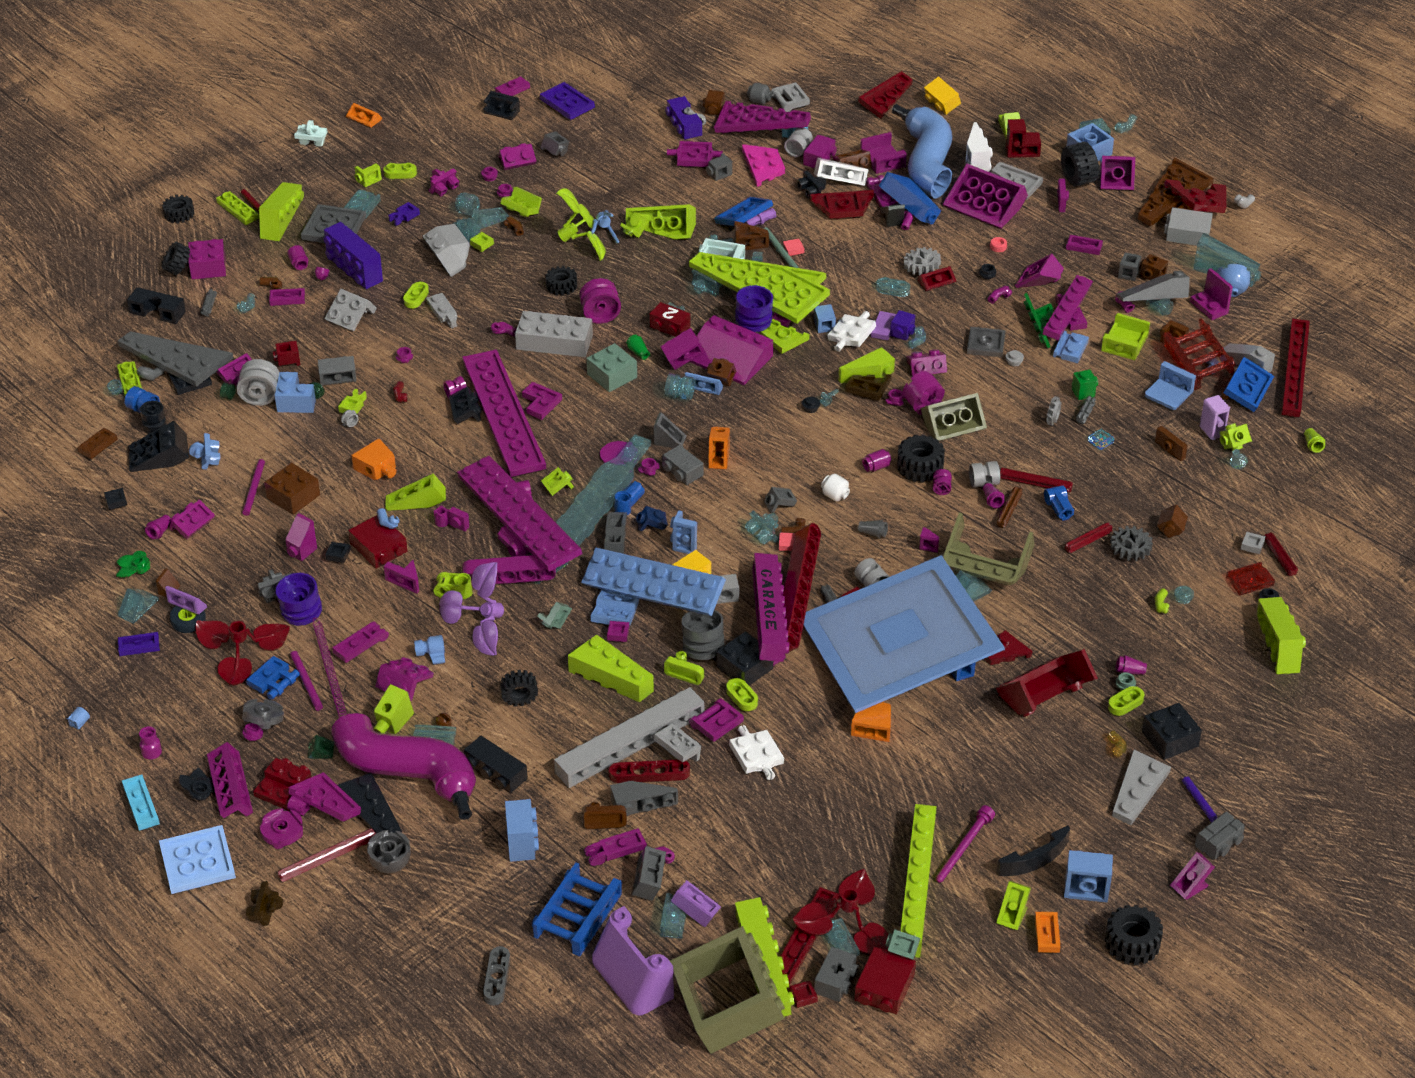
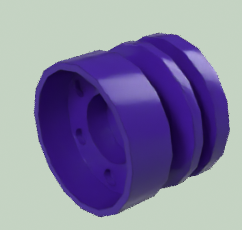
M752 285L743 287L738 291L735 322L737 325L753 332H760L770 327L773 308V294L765 287Z
M292 573L279 581L276 586V596L280 604L281 614L286 622L297 626L307 625L313 622V618L320 616L322 602L317 583L312 576L305 573Z

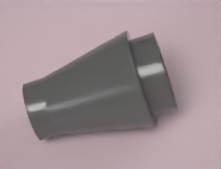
M883 520L860 521L858 531L877 538L886 537L888 524L883 522Z

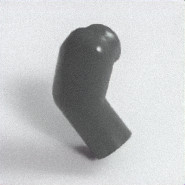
M140 366L137 369V374L149 381L165 373V370L159 367L151 369Z

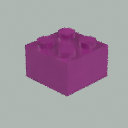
M223 239L188 242L190 248L189 267L191 279L226 276V255Z

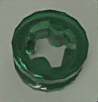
M223 383L220 397L232 400L236 391L235 385Z

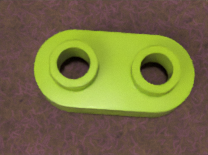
M389 163L384 167V176L388 179H410L417 175V168L412 163Z
M425 282L412 284L403 297L404 305L410 309L419 307L429 294L428 284Z
M739 678L728 681L727 694L743 711L755 710L758 706V696L750 686Z
M1136 686L1124 689L1109 699V711L1117 716L1125 715L1143 703L1144 691Z

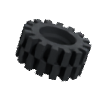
M175 195V197L170 196V199L166 198L163 201L164 217L168 222L174 223L176 221V224H179V221H182L184 223L185 220L189 221L190 218H193L195 214L193 201L188 196L180 195L178 197V195Z
M175 241L169 246V250L166 251V255L163 257L162 269L178 275L179 272L181 273L182 268L184 269L185 263L188 262L190 248Z
M556 266V269L554 267L551 268V271L548 270L546 273L547 290L551 294L555 293L557 296L559 294L564 296V293L567 295L570 292L573 293L577 289V273L574 269L570 267L565 268V266H562V268Z
M520 669L517 670V673H514L513 670L510 671L511 675L505 674V678L502 677L500 682L502 699L505 703L508 702V705L514 703V706H518V704L524 706L525 702L530 704L531 700L534 701L536 699L538 687L535 675L533 676L532 672L528 673L527 670L521 672Z

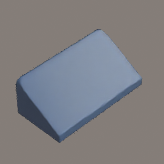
M689 372L685 373V387L716 395H719L723 389V385L718 379Z

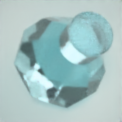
M1238 449L1233 450V456L1230 459L1231 467L1235 469L1244 468L1248 463L1247 457L1240 453Z

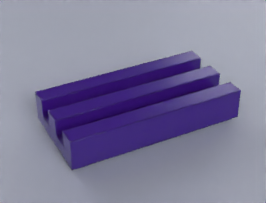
M158 632L118 637L119 656L160 651Z

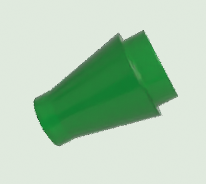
M635 334L628 338L626 344L629 350L642 360L650 356V352L641 336Z

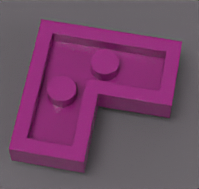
M531 382L522 391L523 398L533 401L527 407V414L541 420L562 401L561 393L535 382Z

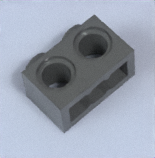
M645 846L637 860L632 895L653 901L661 888L666 856L665 851Z

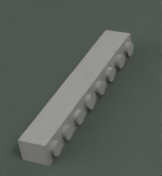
M690 687L680 691L673 697L663 700L656 706L646 709L641 714L629 718L624 723L612 727L609 731L554 759L555 774L568 788H571L610 767L613 763H617L656 742L654 741V734L672 723L679 729L688 725L691 717L698 716L704 712V701Z

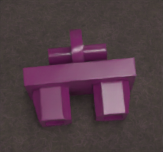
M454 168L447 172L438 169L433 170L432 177H430L431 188L428 191L431 194L436 192L441 197L447 193V185L453 190L457 188L460 182L456 177L457 171Z

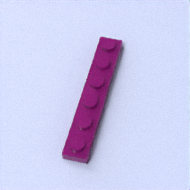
M1076 275L1044 327L1043 335L1056 340L1061 338L1093 283L1092 280Z

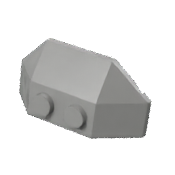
M455 224L437 226L422 236L451 277L466 267L470 244Z

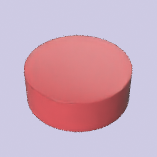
M1002 237L991 239L990 249L994 252H1004L1007 249L1006 239Z

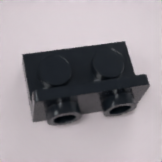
M467 386L449 396L453 419L457 424L472 416L478 422L481 421L480 413H482V410L478 405L479 398L475 391L472 392Z

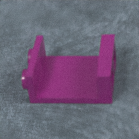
M891 132L861 139L860 149L870 151L871 168L876 174L906 167L907 153L904 150L896 151L891 145Z

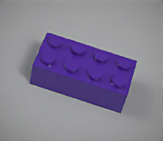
M342 222L324 229L325 254L338 268L345 271L348 276H351L357 284L365 289L383 281L380 253Z

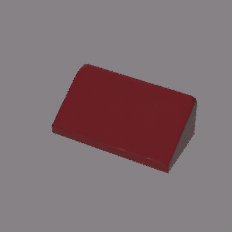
M951 266L922 274L917 278L918 283L925 291L957 282Z

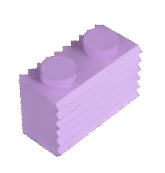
M1217 395L1204 400L1199 425L1211 440L1220 438L1219 432L1226 430L1225 426H1227L1230 411L1228 404Z

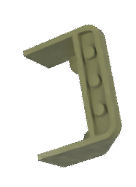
M959 513L943 556L951 570L1005 585L1015 584L1025 573L1034 548L1033 532H1029L1021 558H1012L1008 563L972 554L967 544L959 542L965 527L963 513Z

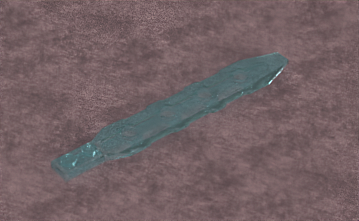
M634 434L617 457L599 467L592 476L590 483L576 496L574 503L567 512L557 520L556 523L578 546L581 545L585 538L590 536L595 529V525L611 509L615 501V494L625 490L634 479L633 468L651 446V440ZM569 561L557 567L556 572L564 568L569 563ZM531 581V582L536 583V584H540V583L543 582V581Z

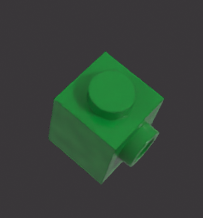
M1089 369L1074 372L1072 391L1077 399L1083 400L1088 396L1095 397L1098 379Z

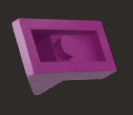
M414 560L405 568L390 562L384 565L386 581L416 594L419 593L418 576Z
M1196 852L1170 886L1187 900L1209 886L1204 880L1215 866L1201 853Z

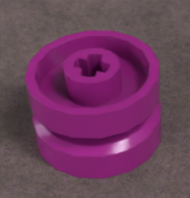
M603 278L593 279L587 282L579 292L583 313L586 318L592 319V323H607L619 315L621 310L620 298L616 286L610 280Z

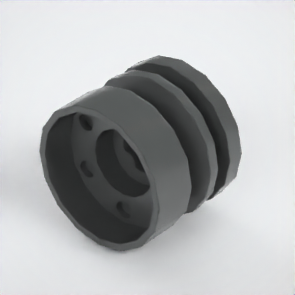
M714 610L712 616L689 611L682 617L683 650L687 656L698 660H708L717 657V651L725 646L723 616L720 612Z

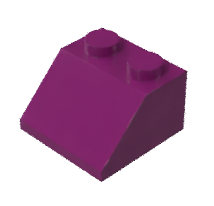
M1102 156L1100 159V189L1134 190L1136 157Z

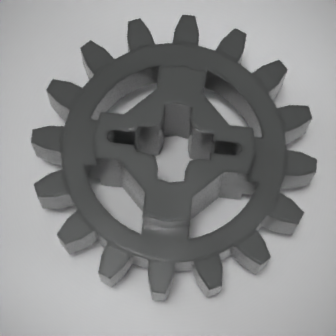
M1126 526L1124 530L1119 527L1118 532H1113L1110 541V548L1114 550V554H1120V558L1127 557V561L1130 558L1137 561L1138 557L1144 559L1145 555L1149 556L1153 545L1152 537H1149V533H1143V528L1136 530V526H1133V528Z

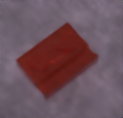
M1262 562L1234 569L1226 574V578L1230 579L1231 585L1240 596L1274 586L1275 579L1269 571L1263 568Z

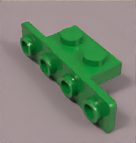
M1025 293L1026 300L1023 302L1027 311L1031 310L1028 312L1031 321H1036L1033 323L1036 332H1041L1038 334L1042 344H1046L1047 348H1051L1047 336L1042 333L1054 313L1052 304L1049 303L1035 310L1028 294Z

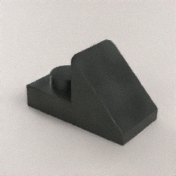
M905 204L880 207L881 214H885L887 227L902 225Z

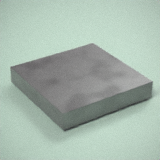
M970 327L967 354L1002 357L1006 330Z

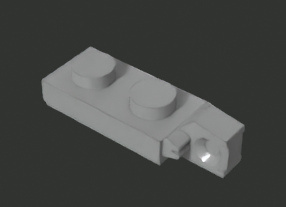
M443 293L426 298L428 306L441 323L446 321L450 328L457 327V313Z

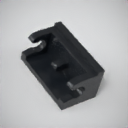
M490 91L484 100V103L487 104L483 109L485 114L513 120L520 112L518 97Z

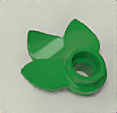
M135 551L133 555L120 557L117 560V564L122 568L116 576L129 577L135 572L137 574L147 572L150 569V560L144 551Z

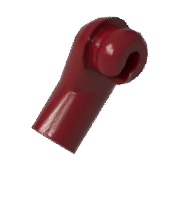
M397 381L393 388L395 399L398 403H406L408 401V394L402 393L404 388L402 381Z

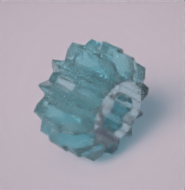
M457 219L456 222L452 223L458 227L468 242L480 232L479 223H476L474 219Z

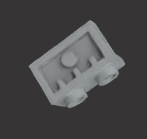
M673 723L654 734V741L682 763L689 758L695 762L700 759L701 745Z

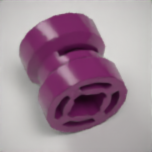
M462 376L456 377L453 381L447 380L443 382L448 398L450 395L467 387Z
M939 469L934 472L933 491L936 494L947 495L951 492V472L946 469Z

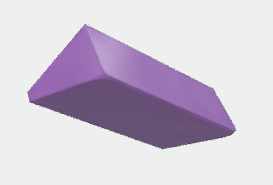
M170 586L165 587L169 603L198 615L207 608V605L200 599Z
M687 880L671 899L672 903L703 927L708 925L721 908L720 905Z

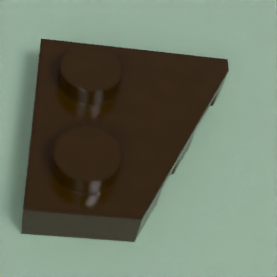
M886 374V378H875V375H852L845 386V392L879 401L891 382L892 375Z

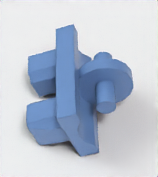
M204 433V442L202 444L199 442L192 444L189 447V453L195 458L201 457V468L207 470L209 464H219L220 453H218L219 441L210 440V434Z

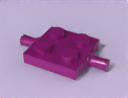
M680 141L677 149H667V156H677V166L707 167L713 157H721V154H723V151H713L712 142Z

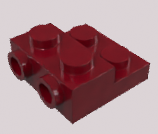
M275 758L264 771L265 778L253 791L254 797L290 811L287 808L292 796L289 794V787L311 778V772L305 765L298 767L293 765L287 758L282 760Z

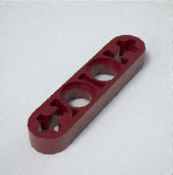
M680 760L617 762L609 767V778L614 783L627 781H680L690 776V764L687 761L682 763ZM662 768L665 772L660 774L656 773L655 770ZM637 769H642L645 771L643 774L640 775L634 773V771Z

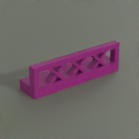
M226 742L207 754L220 816L226 818L239 810L247 817L253 813L240 753ZM222 754L219 763H216L215 758ZM222 768L226 769L223 777L219 778ZM225 784H229L226 793H222ZM229 799H232L233 804L226 808Z

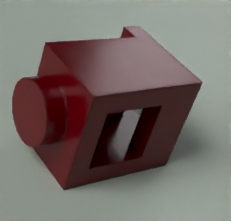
M297 340L275 344L276 351H273L274 362L278 361L279 366L297 363V366L301 365Z

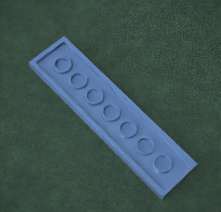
M595 548L581 583L585 586L712 616L726 579L717 575Z

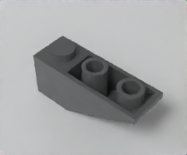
M635 781L610 785L612 804L624 806L627 816L678 804V789L674 787Z

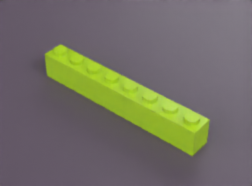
M915 804L901 932L921 938L915 955L917 958L921 957L937 807Z

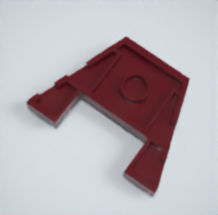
M1165 179L1164 187H1170L1174 195L1181 196V201L1193 211L1225 213L1227 207L1226 185L1211 184L1210 189L1203 191L1198 188L1184 189L1180 181Z

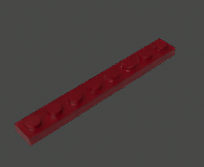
M1292 318L1282 415L1300 417L1309 320Z

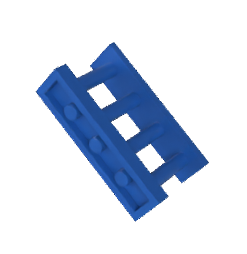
M575 862L571 870L568 869L566 871L564 880L540 915H536L533 919L534 938L538 939L544 930L570 940L572 954L580 957L621 897V880L613 878L609 885L604 886L580 876V865ZM575 884L601 893L602 896L599 900L593 901L573 893L571 890ZM567 899L592 909L588 916L584 917L560 906ZM554 915H558L580 924L581 927L578 931L571 932L549 922Z

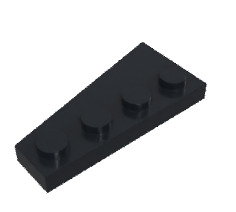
M372 773L338 784L361 807V813L357 817L367 824L368 829L372 828L375 833L388 830V833H395V831L402 833Z

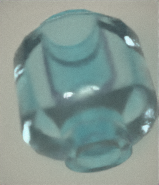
M463 192L457 196L455 207L459 213L472 216L478 212L480 200L475 194Z

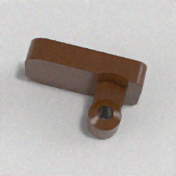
M591 802L588 807L584 808V826L586 829L621 828L627 824L626 808L622 805L600 806L598 802Z

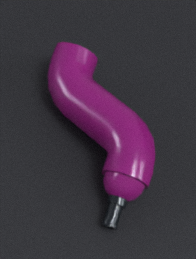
M348 714L335 721L331 729L333 741L340 755L349 765L372 774L431 780L437 794L456 806L461 820L469 819L472 816L468 802L476 783V777L466 755L456 746L430 737L375 732L370 718L364 714Z

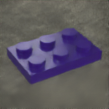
M565 82L540 94V100L570 120L595 108L594 101Z

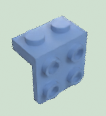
M1164 361L1160 367L1159 379L1145 392V397L1167 408L1176 410L1193 393L1196 375Z

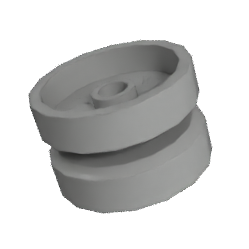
M263 359L247 361L240 371L237 384L238 395L242 400L252 405L263 406L271 403L275 399L279 370L271 362Z

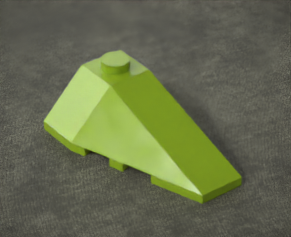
M690 204L626 208V224L633 213L636 212L649 220L644 231L671 239H691L696 225V207Z

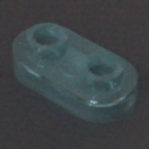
M882 277L876 282V290L879 293L898 297H905L910 294L911 286L904 280Z

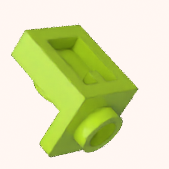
M377 163L365 169L356 166L354 174L356 181L367 187L382 180L380 166Z
M634 212L626 225L621 223L620 226L624 229L623 232L630 237L634 235L639 238L648 225L649 220Z
M559 467L541 480L552 496L566 485L571 489L574 488L570 482L573 478L567 471L563 473Z

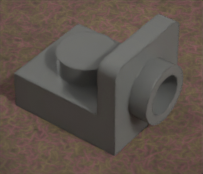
M771 487L764 500L767 508L772 513L776 511L778 505L795 506L797 502L790 489Z

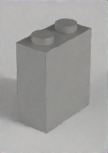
M1172 207L1171 214L1167 215L1164 234H1167L1166 241L1207 247L1213 213Z

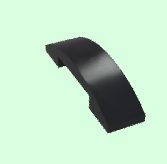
M1067 825L1051 833L1049 843L1021 857L1015 851L999 859L997 875L1016 876L1035 871L1047 865L1065 849L1069 842L1070 827Z

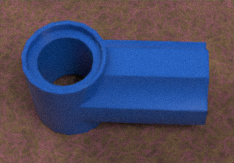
M634 481L624 491H619L615 494L614 512H627V515L631 513V507L645 493L641 483Z
M1061 485L1044 490L1045 502L1048 506L1051 505L1058 518L1064 521L1074 515V509L1068 500L1065 486Z

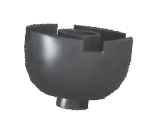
M388 830L376 833L368 842L367 853L369 861L380 872L387 874L398 872L406 866L410 859V841L400 831H395V833H388Z

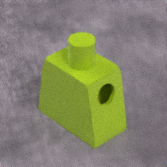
M389 685L374 710L377 721L373 728L375 732L386 733L388 731L392 734H397L413 716L414 711L407 691L394 685Z

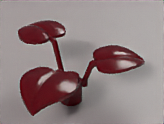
M196 621V635L201 645L205 648L217 649L221 646L222 642L227 643L230 636L231 640L235 642L236 658L227 657L218 665L220 678L229 685L241 684L251 675V661L247 658L239 659V644L246 640L247 635L253 642H259L261 649L274 651L283 646L290 631V626L263 624L254 630L253 636L250 633V629H246V625L242 621H234L230 624V627L221 621Z
M865 869L851 874L840 884L838 894L841 901L837 902L831 914H829V910L825 905L810 903L801 908L797 915L793 917V922L800 930L807 934L818 936L824 935L832 929L833 923L830 919L836 915L840 908L846 913L854 911L858 928L861 930L854 935L855 947L861 953L871 955L874 947L888 951L889 947L886 946L887 931L881 925L874 922L868 923L865 928L861 923L858 905L870 903L875 896L874 885Z

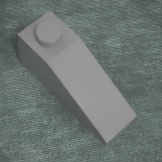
M1229 343L1218 353L1236 365H1239L1240 361L1245 357L1269 373L1272 371L1275 358L1274 353L1262 346Z

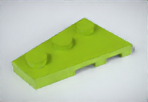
M772 319L770 327L766 330L756 332L772 339L773 347L781 354L808 341L810 338V334L796 332V328L791 326L789 328L781 325V322Z

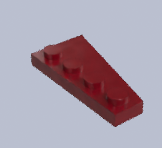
M901 71L859 96L858 102L881 119L912 85L913 79Z

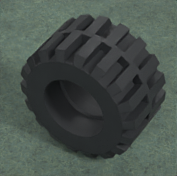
M1088 142L1072 144L1062 149L1061 166L1064 176L1070 185L1077 187L1096 181L1099 173L1098 159Z
M913 435V437H907L906 440L903 439L898 446V471L906 479H911L914 482L932 481L934 472L944 468L945 449L943 444L939 443L938 439L925 435Z
M1125 905L1124 908L1119 907L1116 909V912L1113 911L1110 918H1108L1105 935V946L1107 949H1110L1109 953L1111 956H1116V960H1123L1128 965L1129 963L1139 965L1140 962L1146 964L1148 960L1152 961L1155 955L1159 953L1163 935V924H1160L1161 920L1159 917H1155L1156 913L1153 911L1149 912L1148 908L1144 906L1140 908L1139 905H1134V907ZM1127 933H1135L1140 935V937L1130 936Z

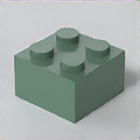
M615 343L586 358L587 375L608 392L637 378V361Z

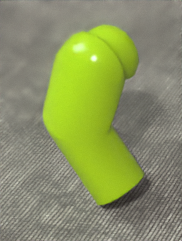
M1161 588L1155 595V607L1157 612L1166 614L1170 606L1168 603H1164L1168 595V591L1164 588Z

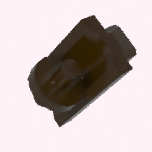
M268 881L261 882L260 889L251 891V901L255 906L247 907L246 916L250 921L259 920L263 926L269 925L272 913L275 910L281 909L284 902L278 892L269 888Z

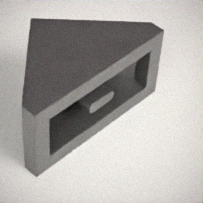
M660 412L654 424V445L675 448L681 444L683 447L687 435Z

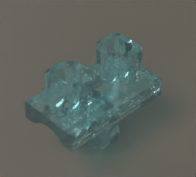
M695 269L692 270L694 291L698 294L705 291L716 297L719 294V288L723 284Z
M754 510L749 513L751 519L745 524L746 529L751 534L760 529L761 531L756 537L763 545L770 540L776 543L779 540V537L775 535V529L779 526L777 523L778 516L775 513L769 515L765 513L762 518Z

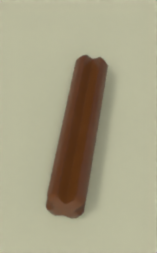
M1013 487L996 520L997 527H1006L1022 496L1023 490L1021 487Z

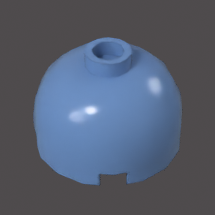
M1228 264V268L1222 269L1220 267L1217 269L1216 273L1232 285L1231 297L1244 293L1249 287L1250 271H1247V267L1240 264Z

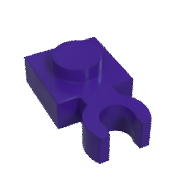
M407 202L397 208L396 212L389 214V221L394 220L395 225L401 224L402 220L409 221L420 215L419 208Z

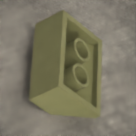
M978 393L921 407L926 428L932 437L939 441L987 428Z

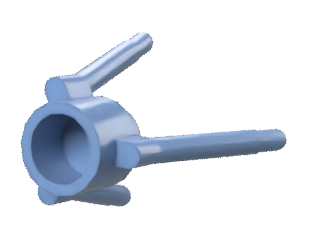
M608 210L598 213L596 219L593 220L591 232H595L597 225L602 228L607 227L616 243H619L616 234L610 226V217H613V214L609 213Z

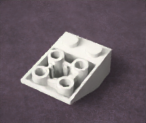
M974 122L967 142L966 164L989 172L991 170L990 157L993 156L992 148L988 146L987 138H984L982 129L979 128L977 122Z

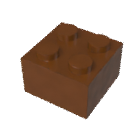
M292 462L264 482L267 499L292 515L320 496L318 478Z

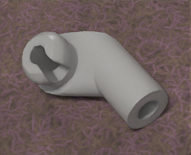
M690 107L684 110L686 115L696 114ZM697 113L702 121V125H705L706 117L703 114Z
M1238 194L1234 198V202L1243 209H1246L1255 201V197L1251 194L1247 197H1242Z

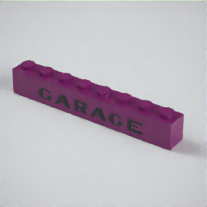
M754 553L752 576L759 660L784 662L785 654L789 653V642H787L788 630H786L787 619H785L786 607H784L785 596H783L784 585H782L781 563L778 562V555Z

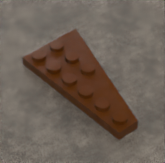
M1174 157L1172 164L1167 168V172L1163 174L1154 188L1153 194L1151 193L1149 200L1138 213V220L1152 226L1170 214L1172 207L1178 208L1183 203L1181 196L1174 195L1170 187H1164L1165 179L1180 181L1184 189L1198 188L1204 190L1213 184L1214 178Z

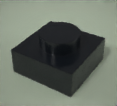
M123 488L104 492L109 510L127 506Z
M331 542L325 554L326 560L345 563L351 550L350 544Z

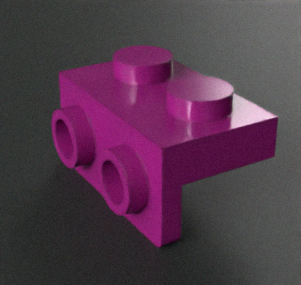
M523 143L517 147H504L499 151V159L502 161L504 170L536 164L532 144Z
M938 349L929 350V353L922 354V352H912L911 355L906 356L907 363L911 365L912 376L924 371L930 374L947 372L946 354L941 351L939 352Z
M247 353L217 370L218 375L229 389L234 386L237 387L242 366L247 361L252 360Z

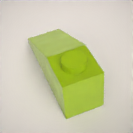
M881 347L839 367V382L847 383L852 375H875V378H883L886 374L894 372L895 358Z
M433 473L386 495V510L430 508L446 500V487Z

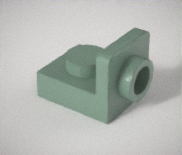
M556 602L550 609L549 615L539 613L537 617L543 620L542 624L550 629L552 627L561 629L572 608L567 604Z
M894 929V933H889L886 946L889 947V952L914 960L921 938Z

